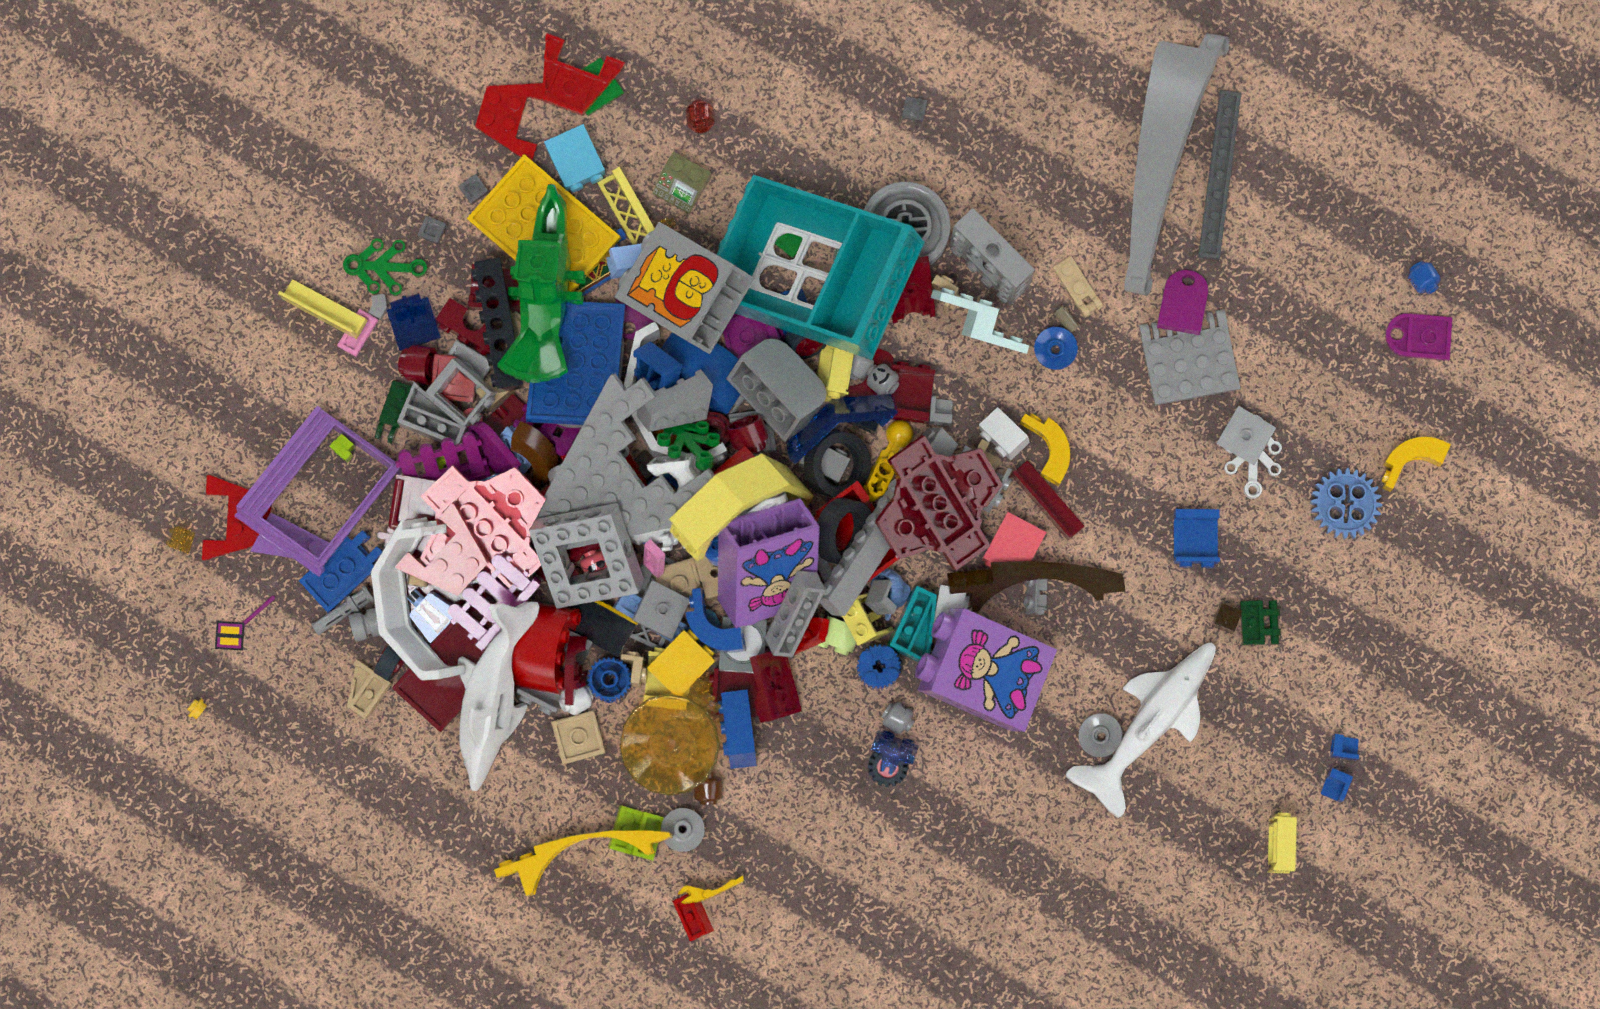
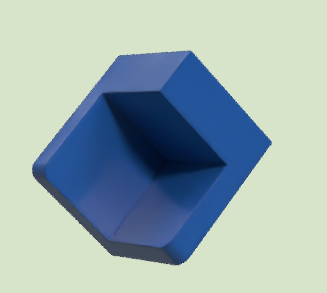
M1341 734L1332 735L1330 757L1353 761L1359 760V755H1357L1359 740L1344 737Z
M1334 768L1330 769L1321 790V795L1340 803L1343 802L1353 776Z

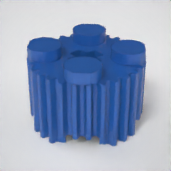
M881 644L878 647L874 645L873 648L870 646L869 650L866 648L857 661L858 678H861L860 681L864 682V686L868 685L867 688L872 687V690L876 689L878 691L881 689L883 691L884 688L888 689L899 678L901 672L900 658L897 657V653L892 648L886 647V645L881 647ZM876 663L884 665L885 668L882 669L881 673H878L876 669L873 670V666H876Z
M610 657L607 660L603 658L602 661L599 659L598 663L594 662L595 666H591L592 670H589V679H587L588 687L597 700L600 699L601 702L604 701L610 704L613 702L617 703V700L621 701V698L624 699V695H628L627 691H630L632 687L630 683L631 673L627 665L623 661L620 662L619 659L615 660V658H612L610 660ZM609 675L610 678L612 676L615 677L613 685L605 684L606 676Z

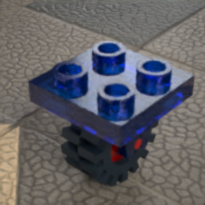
M886 730L882 732L877 731L871 750L874 752L868 763V773L870 776L872 775V780L874 782L877 781L880 786L884 784L885 787H889V785L894 787L897 783L900 784L907 775L908 765H913L919 748L915 741L908 738H903V740L896 738L892 732Z

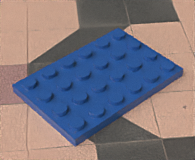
M566 302L559 340L568 372L560 378L550 379V381L529 383L526 422L584 424L608 378L614 373L619 378L625 304L583 302V305H575Z

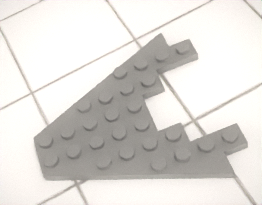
M614 373L608 378L544 496L546 501L536 519L618 503L629 536L671 528L672 522L669 518L715 475L709 468L676 493L663 475L648 486H644L620 452L636 440V437L624 420L657 395L645 378L640 379L630 388L626 389ZM596 538L567 544L566 550L599 542Z

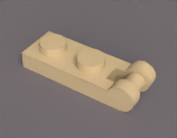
M1072 256L1053 266L1054 272L1084 318L1088 317L1093 310H1099L1103 307L1101 300L1096 296ZM1089 297L1091 302L1085 305L1082 300Z

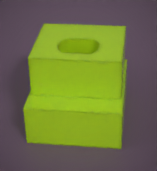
M340 434L329 447L348 463L353 457L350 452L355 448V445L344 435Z

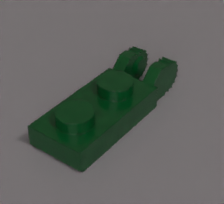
M392 381L379 418L375 439L380 440L386 424L392 426L387 437V443L393 444L397 430L400 429L397 421L412 386Z

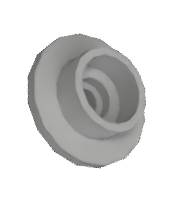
M677 808L669 812L661 825V832H669L673 835V838L664 840L665 844L678 852H688L695 849L702 842L705 834L704 823L701 817L695 811L688 808ZM684 825L687 831L681 834L678 829Z

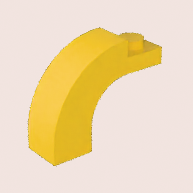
M1024 414L1020 425L1043 438L1049 449L1048 462L1040 475L1059 487L1070 462V447L1067 437L1061 427L1048 417L1045 424H1042V420L1036 415Z
M1417 437L1403 442L1389 454L1383 463V466L1390 468V471L1386 470L1381 479V482L1384 483L1382 489L1391 492L1403 466L1410 461L1424 460L1440 467L1451 444L1433 437Z

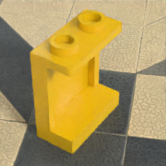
M682 629L676 638L646 666L678 699L715 662L712 657L715 653L706 645L701 647L696 642L699 638L690 629L687 632Z

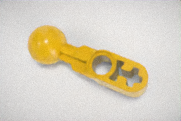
M893 421L886 429V439L889 443L885 450H881L863 486V489L870 497V502L877 500L885 494L895 473L887 460L899 452L900 448L909 445L913 439V429L906 421ZM879 467L884 468L886 475L880 473Z

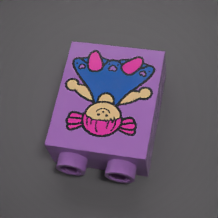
M800 498L736 517L719 532L718 601L735 628L753 625L758 621L776 616L797 571L818 572L819 525Z
M965 608L949 609L948 614L941 612L932 627L931 635L937 638L931 655L925 653L921 657L915 671V677L921 679L918 691L1004 729L1025 732L1057 649Z

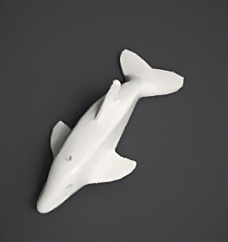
M524 602L517 607L500 603L491 604V615L502 630L489 643L477 664L465 657L458 659V665H464L465 674L460 675L465 686L460 717V749L469 775L472 791H477L481 787L501 744L514 732L526 712V703L513 706L512 654L517 641L534 623L539 611L538 602Z
M1213 643L1202 645L1169 671L1144 673L1129 680L1124 685L1123 690L1136 696L1140 700L1141 706L1125 732L1112 759L1100 765L1073 766L1066 771V777L1072 783L1095 794L1111 814L1117 818L1123 816L1126 806L1121 776L1125 768L1142 755L1170 728L1179 730L1189 742L1196 736L1200 725L1197 693L1214 658L1215 645Z

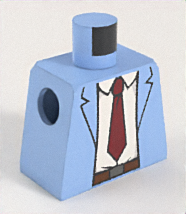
M414 589L407 597L415 606L409 616L431 643L450 623L452 617L448 614V608L452 603L434 591H431L424 597L418 590Z

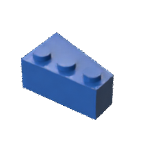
M651 341L633 351V357L637 360V368L634 369V376L637 377V381L645 378L654 392L663 387L668 389L677 385V380H679L683 366L681 363Z
M748 690L721 693L722 700L718 701L719 714H724V721L720 722L721 734H726L727 742H723L724 756H729L730 769L757 766Z

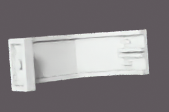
M655 322L635 332L624 382L626 389L634 385L637 378L634 376L637 360L633 357V351L650 341L653 342L660 338L659 328ZM637 411L630 415L650 454L653 457L668 456V447H661L657 444L653 434L647 431L636 416ZM723 443L708 450L714 458V468L725 463L724 459L727 458V450Z
M427 517L401 521L371 570L378 632L421 681L465 674L464 665L447 666L412 627L409 616L405 573L395 568L407 552L413 554L422 537L447 533L446 524L437 525V521L427 522Z

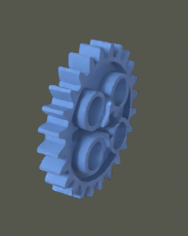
M1347 468L1344 474H1342L1341 470L1337 469L1336 476L1329 472V480L1322 477L1321 482L1323 485L1319 483L1315 485L1319 492L1313 491L1311 493L1312 496L1316 497V499L1310 501V504L1316 505L1311 510V513L1318 514L1314 521H1322L1319 528L1326 526V534L1334 531V538H1337L1342 533L1343 540L1347 538L1348 534L1354 539L1356 532L1363 536V528L1370 531L1372 528L1369 523H1377L1373 516L1381 515L1376 510V508L1382 507L1381 503L1376 502V500L1381 498V495H1375L1374 492L1378 489V486L1371 488L1370 485L1373 479L1366 482L1365 473L1359 477L1358 470L1350 474V470ZM1345 485H1348L1347 502L1351 503L1347 508V523H1344L1345 505L1341 504L1346 498ZM1333 487L1338 488L1341 493L1340 497H1333L1330 489ZM1352 490H1361L1362 498H1355L1352 495ZM1331 509L1339 511V519H1333L1330 516L1329 512ZM1353 510H1358L1362 514L1361 520L1353 519L1351 514Z

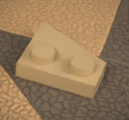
M356 659L354 662V676L350 686L351 694L348 698L347 707L367 720L392 683L378 676L373 670Z

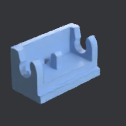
M642 244L610 248V257H606L611 279L621 278L625 271L632 268L642 251Z

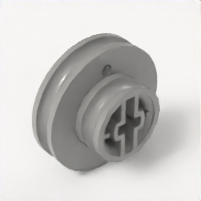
M897 182L883 187L867 202L864 211L911 225L925 242L918 257L928 256L930 266L942 255L949 239L950 217L944 202L934 191L914 182Z

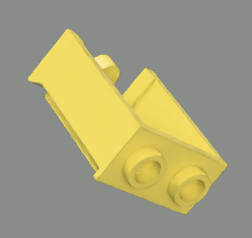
M826 345L825 349H822L820 352L817 376L826 388L825 401L833 402V399H840V397L849 393L846 390L849 387L854 354Z
M868 593L859 595L847 614L842 616L858 646L878 640L894 631L892 627L876 632L872 622L881 618L882 615H877L874 611L869 614L866 613L862 603L866 601Z
M1277 813L1269 819V822L1272 823L1269 824L1268 865H1271L1267 873L1290 874V871H1295L1297 817H1291V813Z

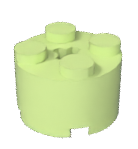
M820 613L818 618H824L825 615ZM828 616L827 619L830 620L828 634L825 642L818 646L827 648L828 645L834 646L835 652L848 655L849 652L853 653L856 641L846 622Z

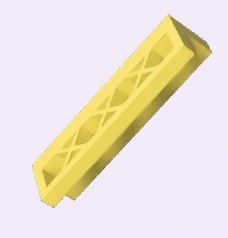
M620 167L612 170V175L598 182L601 191L632 245L637 244L639 235L646 236L649 232L654 231V226ZM615 179L619 186L617 194L607 192L604 185ZM610 196L616 197L614 202ZM618 198L628 201L629 208L627 213L618 211L616 207ZM631 208L635 215L630 214ZM621 215L626 216L625 221L623 220ZM629 217L636 218L640 222L638 231L628 229L626 224ZM641 227L644 229L645 233L640 232ZM631 233L637 234L635 239Z

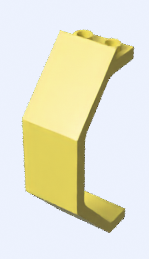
M760 454L716 474L669 518L672 522L669 531L684 546L687 552L696 561L704 558L712 539L745 509L782 492H786V496L790 501L800 498L808 509L814 495L786 465L764 454Z

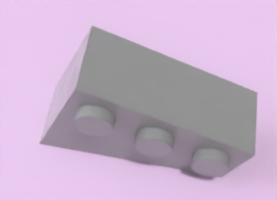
M700 369L695 372V376L685 381L683 378L677 380V385L665 389L663 387L655 391L657 396L638 409L636 416L648 432L707 419L713 384Z
M415 382L413 383L398 418V425L440 443L444 438H451L455 445L463 443L462 436L468 432L467 426L462 425Z

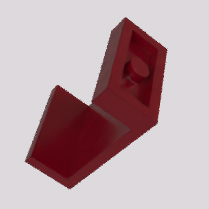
M906 362L892 364L891 369L899 376V386L893 394L887 396L885 419L928 424L935 370L931 369V366L928 365L911 367Z
M714 669V674L709 676V687H713V696H708L707 709H712L711 714L724 715L719 714L718 701L722 700L721 693L748 690L751 717H758L755 705L758 688L754 673Z

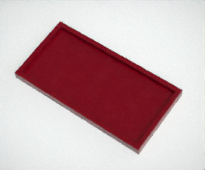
M484 592L481 594L491 604H496L487 594H485ZM472 605L467 610L478 622L484 617ZM488 620L484 627L488 629L492 623ZM456 622L455 624L450 623L430 645V648L447 666H457L460 657H465L477 664L487 646L481 651L475 645L478 640L475 637L472 639L467 637L469 632ZM409 668L392 687L396 693L440 733L461 712L465 686L460 675L421 681L412 669Z

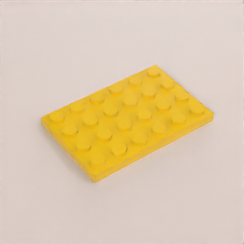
M524 154L467 217V220L516 261L518 241L532 240L540 201L546 193L548 184H554L558 194L562 196L567 205V246L571 259L570 271H584V275L587 277L609 253L610 248H613L618 243L621 237ZM569 282L568 291L574 292L580 284Z

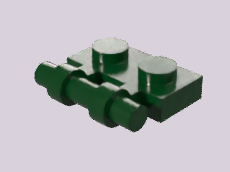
M1263 600L1240 601V610H1242L1240 616L1242 646L1265 645V636H1270L1271 645L1280 644L1279 636H1281V629L1278 625L1280 609H1278L1277 600L1268 601L1269 609H1263ZM1264 617H1269L1270 629H1264Z

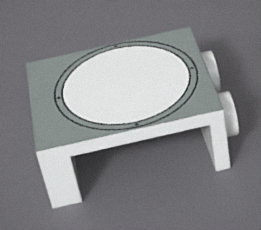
M723 617L722 629L735 628L729 617ZM761 620L749 626H741L744 630L746 651L737 653L720 651L719 671L753 673L749 657L765 653L767 620Z

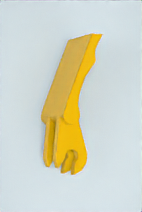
M742 875L740 878L730 880L724 886L715 890L684 886L678 891L677 895L684 892L689 894V897L681 902L684 904L706 901L739 885L744 881Z

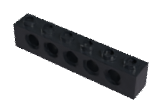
M500 257L474 262L475 269H471L473 282H478L479 290H475L477 303H481L483 311H479L481 324H485L487 331L483 332L484 344L489 345L490 353L486 355L488 365L493 366L494 374L490 375L492 387H497L498 393L523 389V380L499 371L497 367L499 361L515 341ZM487 279L495 281L494 286L491 288H486L483 284ZM497 300L499 305L495 309H490L487 307L488 302ZM500 321L503 323V326L499 330H493L491 328L492 323ZM504 342L507 344V347L503 351H497L495 349L496 344Z

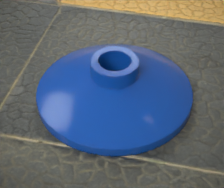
M1050 327L1043 330L1036 338L1034 344V353L1039 363L1052 370H1061L1071 365L1078 352L1077 341L1073 334L1061 327ZM1053 346H1057L1059 348V352L1053 353L1051 351V348Z

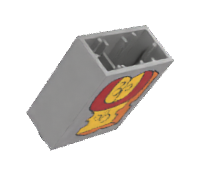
M658 222L654 231L649 232L643 239L642 251L632 268L625 271L621 276L619 290L615 298L710 354L755 278Z

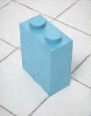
M584 124L544 141L547 152L567 191L577 192L583 188L584 184L590 181L591 184L597 183L606 175Z

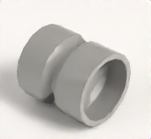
M375 607L367 609L365 615L361 612L349 614V621L356 642L366 640L369 634L374 637L381 636L378 632Z

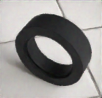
M837 431L825 432L816 437L806 451L804 458L806 479L810 486L821 495L836 497L856 481L863 487L870 474L871 459L869 451L864 442L854 434ZM841 443L851 452L853 470L850 477L843 484L834 486L825 479L821 463L826 450L834 444Z
M837 498L823 509L817 521L819 525L818 554L823 560L839 564L843 558V553L851 546L855 535L861 531L867 517L872 514L867 505L847 498ZM850 512L854 523L852 537L848 545L838 552L835 543L837 527L841 519Z

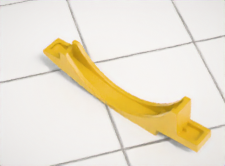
M604 831L569 836L533 846L536 855L533 856L531 852L520 856V861L514 863L511 860L499 863V868L494 869L497 878L518 872L525 895L532 896L536 894L539 881L551 861L559 853L575 843L598 837L615 838L630 843L646 855H651L655 853L653 844L673 838V835L669 832Z

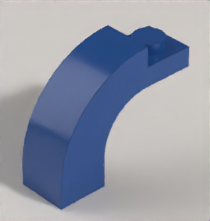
M701 588L692 589V595H689L690 607L694 608V611L686 612V617L693 633L703 643L715 650L727 653L745 652L744 630L741 627L730 629L714 627L707 618L704 590Z

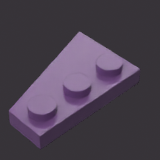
M270 513L266 520L316 557H319L329 544V542L273 513ZM260 534L250 552L292 558Z

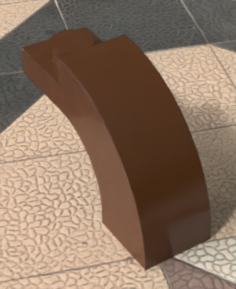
M520 421L511 437L510 450L522 455L530 462L534 471L533 485L536 489L541 490L544 483L549 482L548 472L558 465V456L551 442L540 431Z

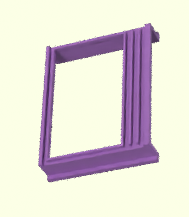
M316 406L237 504V513L234 516L320 577L325 571V563L394 476L402 474L401 467L397 468L395 461L323 411L322 408ZM332 429H334L386 466L388 470L319 557H316L262 517Z

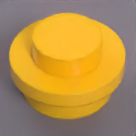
M202 698L199 701L194 699L187 708L190 718L194 717L197 719L207 705L203 703L204 700Z

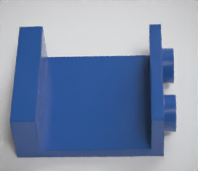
M1175 509L1174 564H1179L1180 568H1191L1192 564H1201V568H1214V564L1220 562V557H1218V520L1220 518V509Z

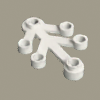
M1270 438L1267 443L1268 451L1272 455H1277L1281 452L1282 446L1279 442ZM1271 445H1278L1279 450L1277 452H1273L1271 450ZM1263 451L1258 459L1266 466L1271 476H1278L1281 473V466L1278 463H1274ZM1237 456L1234 460L1225 464L1224 471L1228 475L1235 474L1238 467L1245 460ZM1258 460L1255 465L1248 462V483L1244 486V494L1249 499H1256L1262 492V486L1257 482ZM1227 465H1234L1235 470L1233 472L1228 471ZM1277 466L1278 473H1272L1271 467ZM1249 487H1255L1256 493L1250 494L1248 491Z

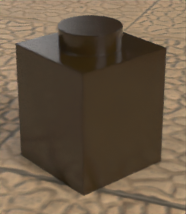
M1221 603L1216 612L1212 627L1233 634L1242 610Z

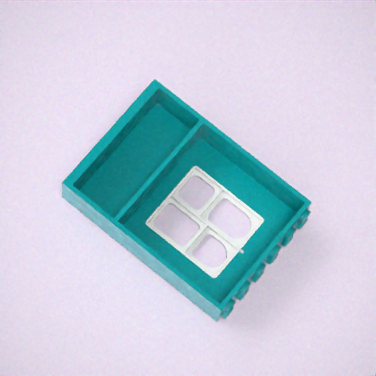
M753 175L746 185L742 200L737 204L736 213L733 220L728 224L727 233L724 239L720 241L719 250L716 255L755 278L736 309L735 314L872 360L925 242L911 225ZM783 234H794L803 239L793 260L781 258L774 251L776 240ZM815 241L839 249L829 273L803 265V259L812 242ZM776 265L797 272V277L788 295H782L761 286L759 278L765 268ZM807 277L825 281L815 305L797 299Z

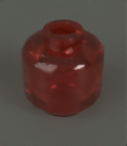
M695 100L686 108L685 114L689 129L701 134L708 132L713 127L715 119L711 104L703 100Z

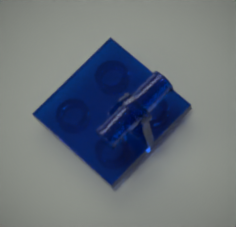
M418 293L409 297L404 295L402 299L390 302L391 309L386 311L399 351H403L405 348L409 349L411 345H421L441 338L428 297L421 299Z

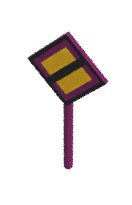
M271 596L243 622L217 621L215 649L243 651L245 625L275 600V596Z

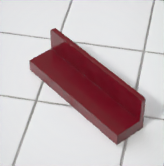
M1028 460L1018 469L1012 471V478L1067 541L1085 527Z

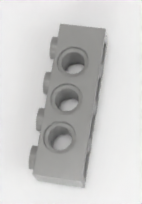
M797 571L765 636V640L774 656L793 657L826 590L817 572Z

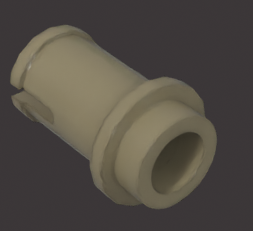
M1062 306L1054 313L1055 320L1058 319L1072 333L1080 324L1068 312L1069 309Z

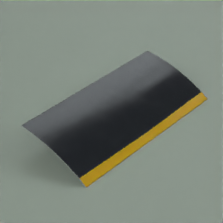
M602 601L568 606L580 609L581 620L579 625L576 626V630L570 631L580 636H586L587 640L619 657L626 641L638 625L632 618Z

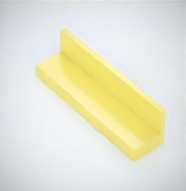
M293 279L285 293L278 292V295L286 302L355 339L358 338L367 323L366 318Z

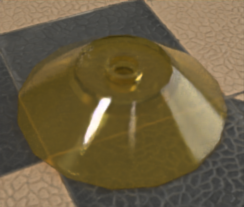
M674 694L650 697L634 708L623 725L620 739L623 765L633 780L650 792L668 796L690 792L705 782L717 764L720 747L716 724L706 709L689 697ZM671 740L676 742L675 748L669 746Z

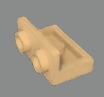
M936 275L932 281V290L941 291L942 288L955 291L954 296L960 297L958 294L959 288L953 285L954 281L945 275H942V277ZM945 302L944 311L948 313L949 309L954 310L956 305Z
M627 651L626 655L621 654V661L624 664L633 665L631 686L641 688V683H646L647 678L644 658L639 656L640 653Z

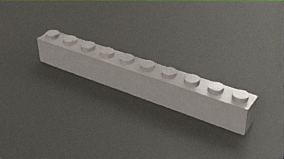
M928 428L923 433V436H926L936 454L947 457L951 456L958 446L943 428ZM896 479L889 484L888 490L879 499L872 514L867 517L861 531L855 535L853 543L843 553V558L833 568L827 582L823 584L826 590L819 603L831 615L845 616L890 548L874 521L894 496Z

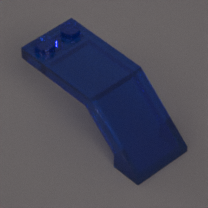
M892 394L831 399L814 415L803 430L787 440L786 445L789 459L796 464L838 423L875 420L881 427H884L898 413L894 396Z

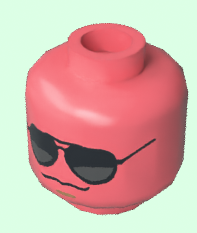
M592 550L585 553V557L580 561V566L584 573L587 571L589 573L603 571L607 568L601 550Z

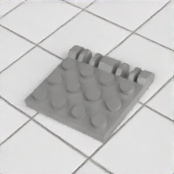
M1224 309L1215 311L1217 328H1215L1212 312H1207L1206 320L1209 329L1202 330L1201 328L1200 335L1176 331V335L1173 336L1172 330H1166L1167 337L1159 338L1157 323L1152 322L1153 339L1151 340L1148 324L1138 325L1155 405L1241 389Z

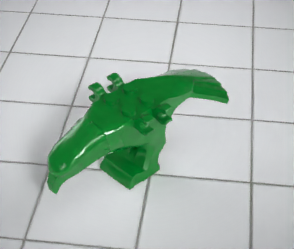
M548 184L546 193L540 201L532 240L518 241L515 266H511L510 270L512 279L518 281V288L508 287L509 300H520V334L497 366L505 374L530 383L550 381V379L560 378L568 372L559 340L560 329L566 310V302L583 305L584 298L582 292L568 291L569 282L585 284L586 275H584V271H570L571 259L567 246V205L562 196L558 194L554 184Z

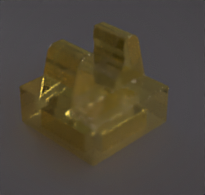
M178 526L171 528L169 532L172 533L170 541L166 540V545L177 551L189 554L195 533Z

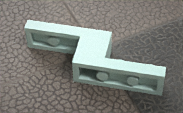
M942 288L941 291L933 289L931 298L969 309L962 335L1027 354L1029 345L1023 344V339L1011 335L1009 339L1003 338L1004 333L993 330L999 309L992 307V302L980 299L979 303L973 301V296L961 293V296L957 297L954 296L955 291Z

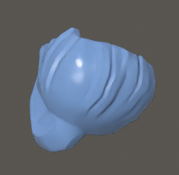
M887 568L872 579L871 585L875 580H890L892 582L887 597L897 608L903 606L908 600L910 587L894 570ZM884 614L885 620H890L891 614Z

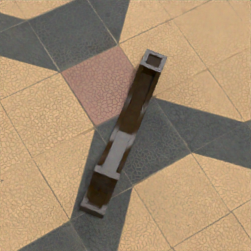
M1040 561L991 562V569L947 573L949 594L970 592L972 612H978L990 598L1000 591L1021 582L1037 579H1052L1072 583L1089 592L1097 601L1104 600V593L1126 592L1123 574L1069 563Z

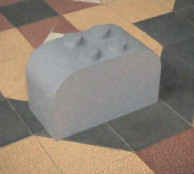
M777 339L764 340L743 354L726 378L784 442L803 430L810 423L826 399V388L820 378L791 347Z

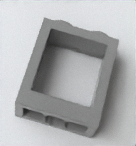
M455 358L447 364L425 393L462 425L471 426V424L474 425L481 419L482 415L480 413L484 408L488 409L494 403V396L497 391L460 359ZM459 371L486 392L468 416L441 394Z

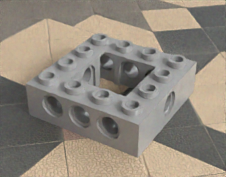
M974 208L954 225L950 242L952 246L950 248L951 251L958 258L962 256L967 261L966 266L973 273L977 271L982 276L981 281L988 288L993 287L998 292L996 296L1004 304L1008 302L1012 305L1030 287L1035 269Z
M618 503L535 519L529 529L556 608L637 594L645 582ZM597 538L607 568L603 571L593 573L587 571L582 575L571 576L574 572V564L570 562L566 550L567 544Z

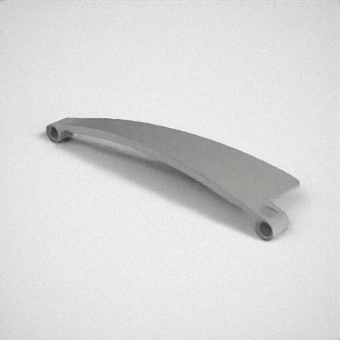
M1206 33L1199 48L1160 41L1155 49L1143 111L1136 164L1130 259L1124 284L1125 291L1148 296L1151 291V263L1172 184L1192 123L1213 73L1216 61L1221 55L1225 56L1228 52L1230 41L1227 36Z

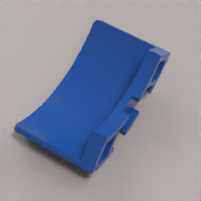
M672 332L661 349L683 365L679 380L683 378L685 381L695 376V372L701 369L713 384L709 404L710 411L728 414L741 395L726 379L739 359L717 343L711 353L708 354Z

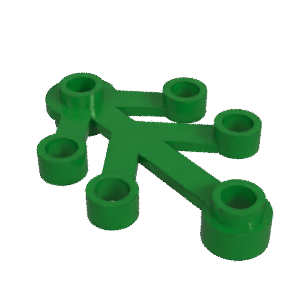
M378 238L373 239L370 246L359 255H348L343 261L344 271L350 276H358L372 295L378 294L381 287L364 270L374 271L388 286L393 296H398L402 293V286L395 282L387 272L412 273L414 277L421 278L428 271L426 263L421 259H415L411 264L388 263L396 254L405 251L406 246L402 240L394 241L392 247L374 262L366 260L375 252L383 250L384 243ZM375 242L381 243V247L379 249H375L373 247V244ZM397 243H401L403 245V248L401 250L395 249V245ZM352 262L358 263L356 269L350 268ZM416 266H422V272H415ZM376 284L378 289L371 291L370 286ZM395 285L400 287L397 293L392 292V287Z
M698 421L696 424L687 423L664 428L663 433L657 435V444L661 447L669 446L668 457L672 459H677L681 456V449L685 444L696 456V467L700 470H707L709 468L712 469L714 458L709 451H703L695 442L716 447L720 443V436L717 433L707 434L709 432L708 422ZM685 430H687V431H693V432H696L697 434L688 433V432H685ZM676 434L677 438L674 444L670 445L671 435Z

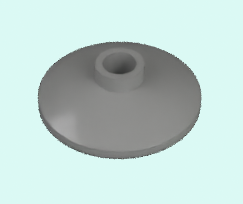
M1099 713L1088 717L1082 723L1078 737L1079 743L1086 753L1094 757H1106L1117 750L1122 741L1123 734L1122 728L1115 718L1108 714ZM1100 733H1104L1106 735L1105 739L1102 741L1098 740V735Z

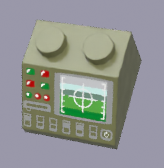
M673 151L660 174L652 194L690 215L711 179V172Z

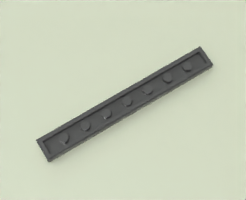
M1219 91L1198 258L1220 260L1241 92Z

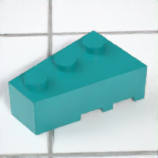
M919 586L913 587L886 647H890L895 652L918 663L925 653L930 654L936 594Z

